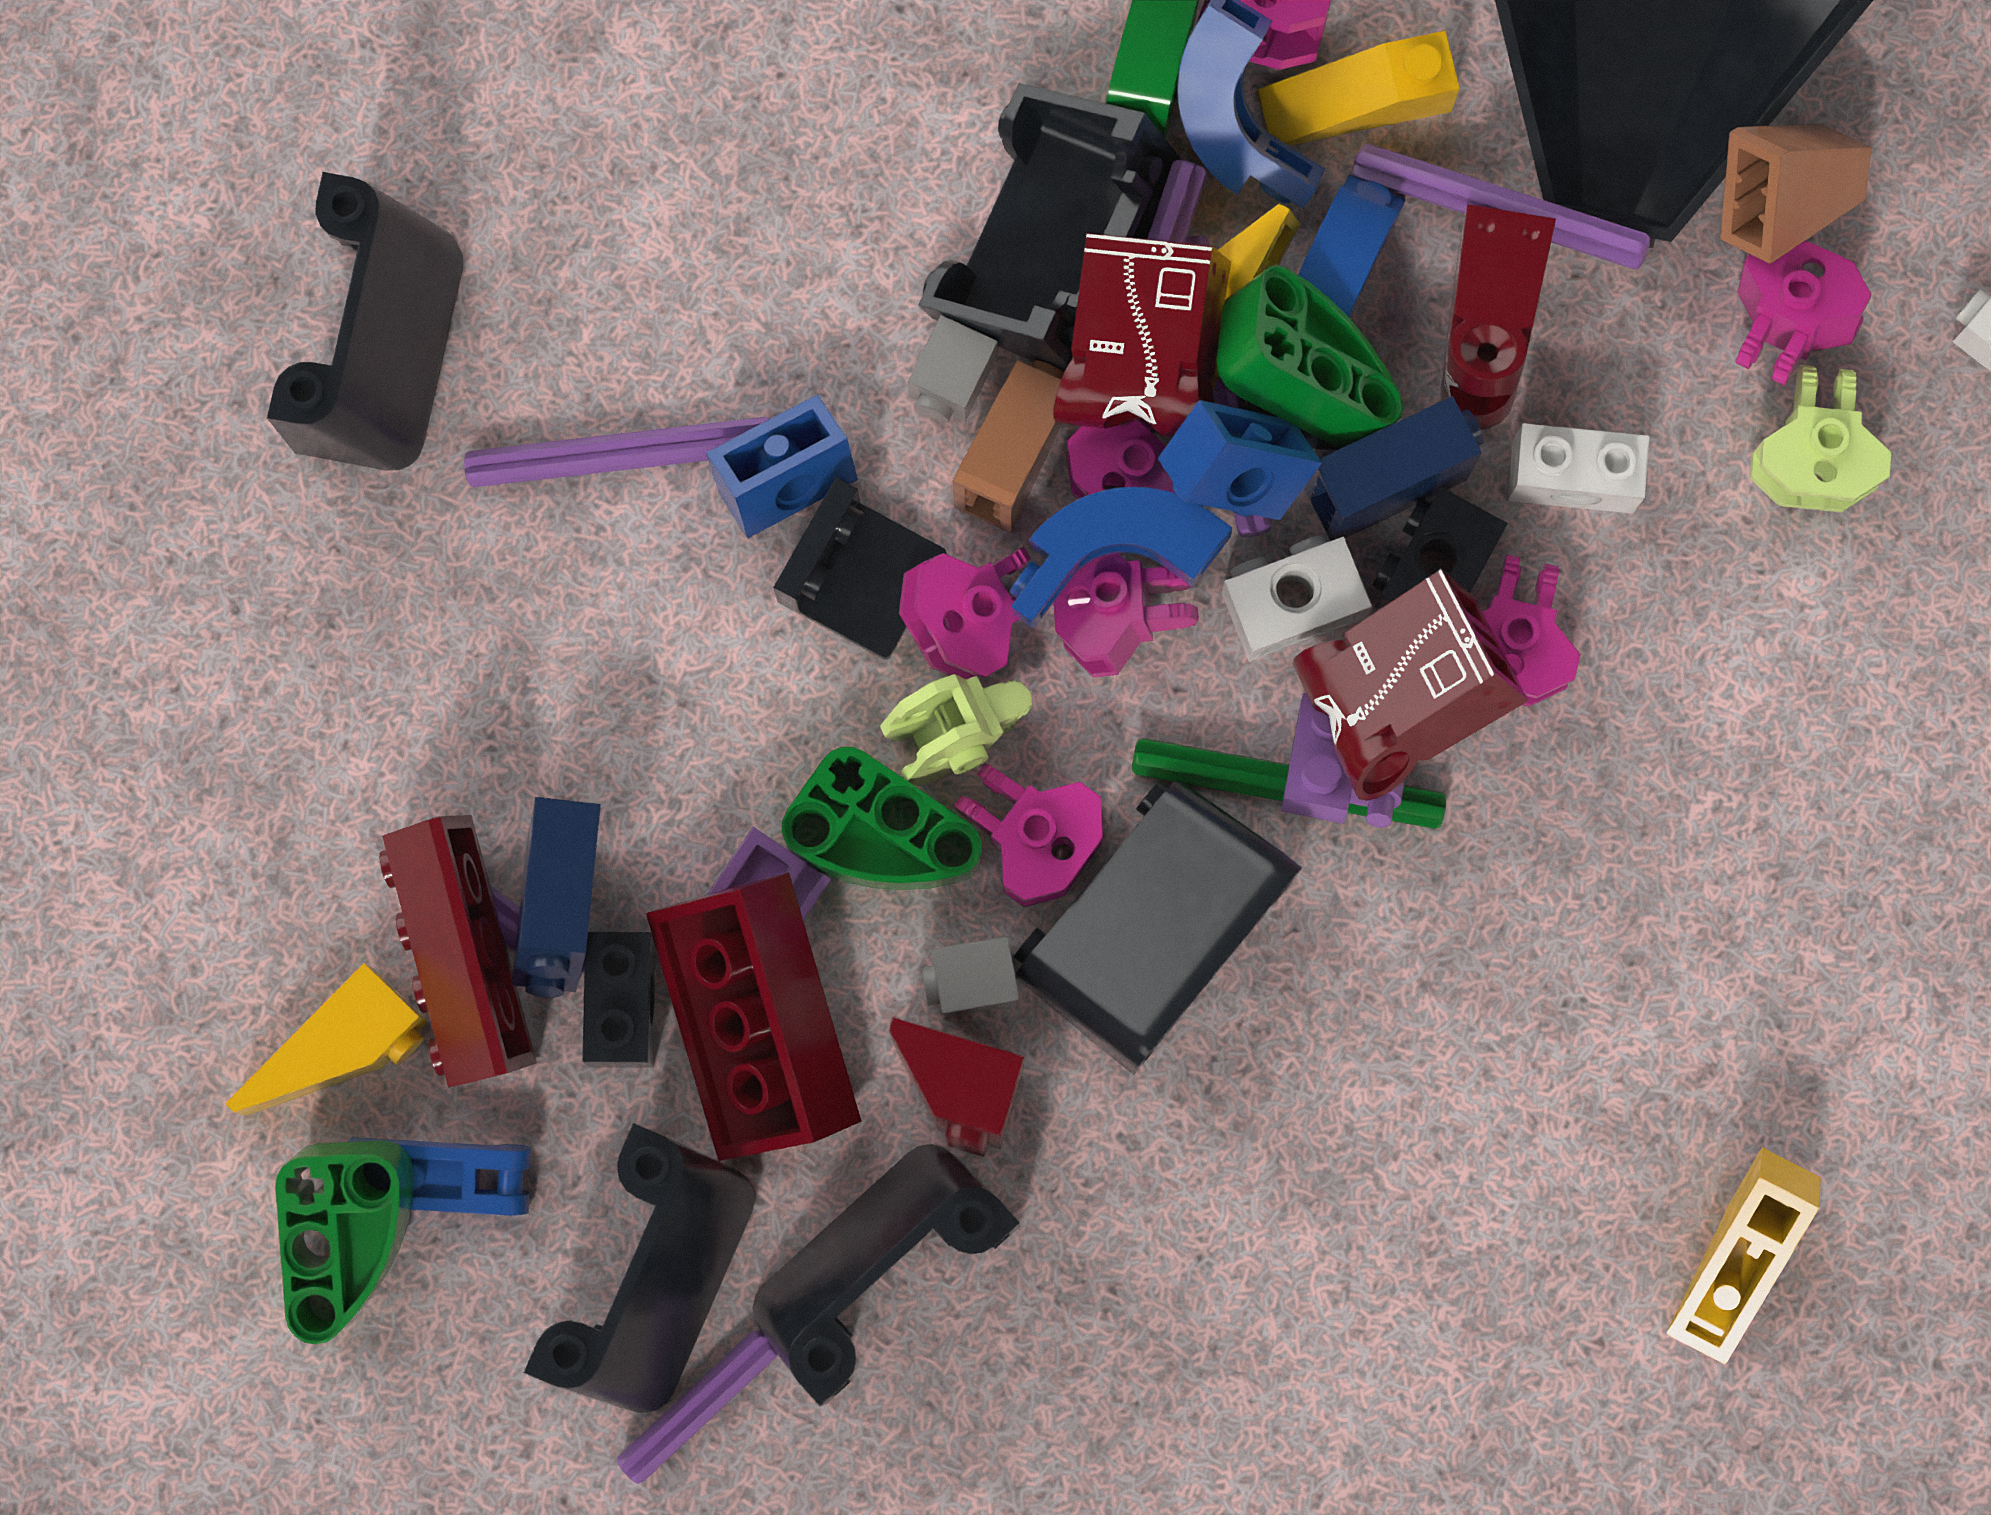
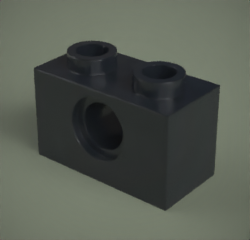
M1440 487L1431 504L1420 498L1402 532L1413 537L1402 558L1390 552L1372 584L1373 587L1383 591L1375 608L1380 610L1431 576L1423 570L1419 562V554L1429 549L1441 551L1447 556L1451 565V572L1448 575L1470 593L1508 523Z
M588 932L584 958L582 1062L588 1067L654 1068L656 947L651 932Z

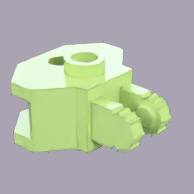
M1800 365L1796 379L1793 413L1785 421L1784 427L1765 438L1751 454L1750 479L1778 506L1843 512L1878 489V485L1890 477L1891 451L1861 424L1862 412L1855 411L1857 377L1854 370L1839 369L1833 385V409L1815 407L1818 388L1817 368L1815 366ZM1815 474L1819 475L1823 481L1819 480Z
M954 674L932 681L901 700L880 727L886 738L896 742L914 737L919 751L916 753L917 760L912 764L906 765L901 772L905 780L918 787L939 780L951 772L961 774L970 771L986 762L989 758L987 751L1003 733L1006 734L1009 730L1011 731L1019 719L1025 716L1033 706L1031 703L1032 691H1029L1022 684V681L1016 682L1015 679L1012 682L1007 680L1005 684L1000 682L982 688L977 676L964 679Z

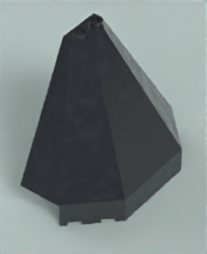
M1494 0L1543 200L1646 233L1650 237L1649 248L1654 247L1655 239L1672 242L1725 179L1729 133L1737 127L1769 126L1874 0Z

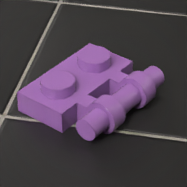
M1303 693L1281 812L1344 824L1349 803L1368 807L1366 814L1368 824L1380 828L1390 826L1393 810L1399 807L1402 801L1404 783L1402 782L1391 792L1380 798L1369 801L1358 799L1335 753L1329 716L1315 710L1307 693Z

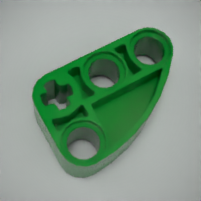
M1132 0L1109 84L1106 104L1145 113L1165 138L1178 91L1181 59L1187 41L1193 32L1199 0Z
M1280 265L1270 266L1225 300L1222 308L1216 361L1221 380L1234 394L1339 449L1390 426L1401 418L1403 413L1402 397L1376 351L1352 320L1329 297L1309 281L1286 267Z
M839 747L828 753L789 806L782 819L781 833L790 852L823 874L847 883L869 888L917 890L956 884L970 879L978 871L982 861V841L978 832L970 823L866 752L855 747ZM851 765L859 767V778L863 786L858 791L853 790L849 786L845 793L838 792L837 779L833 773L839 767H842L846 772L849 771ZM898 800H906L912 803L919 811L917 822L911 828L904 831L891 829L883 821L885 809L891 803ZM809 816L822 818L829 824V834L826 840L815 847H805L794 839V831L797 824ZM949 836H958L965 839L972 849L969 860L958 867L943 865L935 855L937 845Z
M379 1140L309 1145L285 1163L276 1176L275 1192L285 1318L292 1334L304 1343L318 1345L326 1343L337 1336L373 1296L388 1274L401 1248L409 1223L413 1198V1166L411 1158L404 1148L394 1142ZM365 1163H378L387 1170L391 1179L389 1189H376L368 1183L363 1172ZM308 1167L310 1168L312 1178L323 1179L324 1184L317 1191L312 1180L302 1179L301 1173ZM312 1230L323 1234L329 1241L330 1255L324 1257L312 1253L305 1244V1231ZM320 1295L328 1299L334 1306L335 1319L325 1320L316 1316L310 1308L309 1296Z

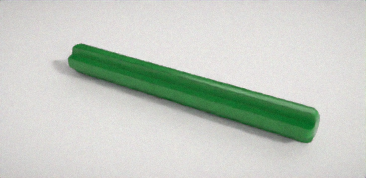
M1147 738L1138 739L1132 761V772L1139 776L1172 782L1179 779L1189 785L1283 801L1289 764ZM1404 785L1402 801L1399 807L1393 810L1392 822L1431 829L1440 828L1446 811V795L1440 791ZM1349 803L1347 813L1366 817L1368 807Z

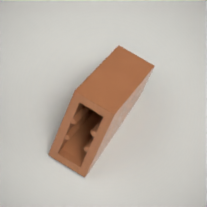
M1823 124L1737 127L1729 133L1720 239L1769 264L1773 263L1866 200L1872 147Z
M1018 360L1016 361L953 479L955 509L1012 533L1062 426V423H1056L1053 419V407L1060 381L1064 375L1063 371L1042 361H1034L1032 366Z

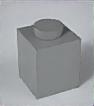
M940 315L908 380L909 396L917 399L915 408L926 416L940 422L948 423L951 416L966 422L998 357V341Z
M1008 936L931 949L934 965L921 968L928 1006L941 1004L943 1018L1019 1005V995Z

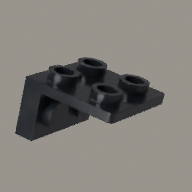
M835 477L773 589L777 602L870 653L888 660L891 658L907 629L899 614L904 573L928 559L942 553L947 554L945 548L861 504L858 489Z

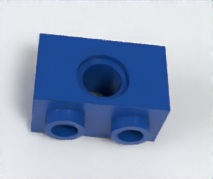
M818 394L706 452L719 495L747 538L822 500L835 477L848 484L858 480L848 439Z
M1202 400L1197 402L1158 457V460L1173 482L1172 488L1174 492L1187 504L1194 503L1200 504L1203 507L1210 506L1230 510L1244 517L1256 515L1281 520L1322 464L1300 429L1279 417Z

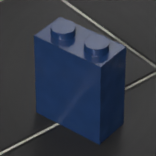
M1451 396L1320 458L1322 464L1306 484L1304 490L1329 540L1333 541L1343 536L1347 538L1415 506L1420 498L1427 500L1436 496L1440 487L1448 490L1467 481L1482 453L1479 445L1484 443L1483 434L1472 412L1469 409L1460 411L1454 397Z
M535 797L526 844L511 986L525 987V992L530 995L556 998L563 996L564 991L576 992L586 954L601 804Z

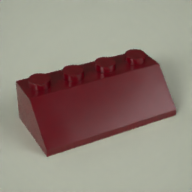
M472 815L439 816L382 835L386 850L380 851V867L386 884L389 888L396 887L402 912L396 915L397 932L406 951L412 950L418 975L413 976L412 979L413 992L422 1013L428 1012L435 1037L429 1040V1053L436 1073L439 1076L445 1075L448 1088L504 1075L536 1064L537 1061L517 986H511L513 970L499 924L498 913Z
M789 872L741 884L646 913L718 1161L814 1143L862 1122Z
M893 1017L889 1032L895 1049L936 1127L940 1132L945 1133L947 1146L981 1157H985L988 1146L1001 1150L1023 1077L1024 1056Z

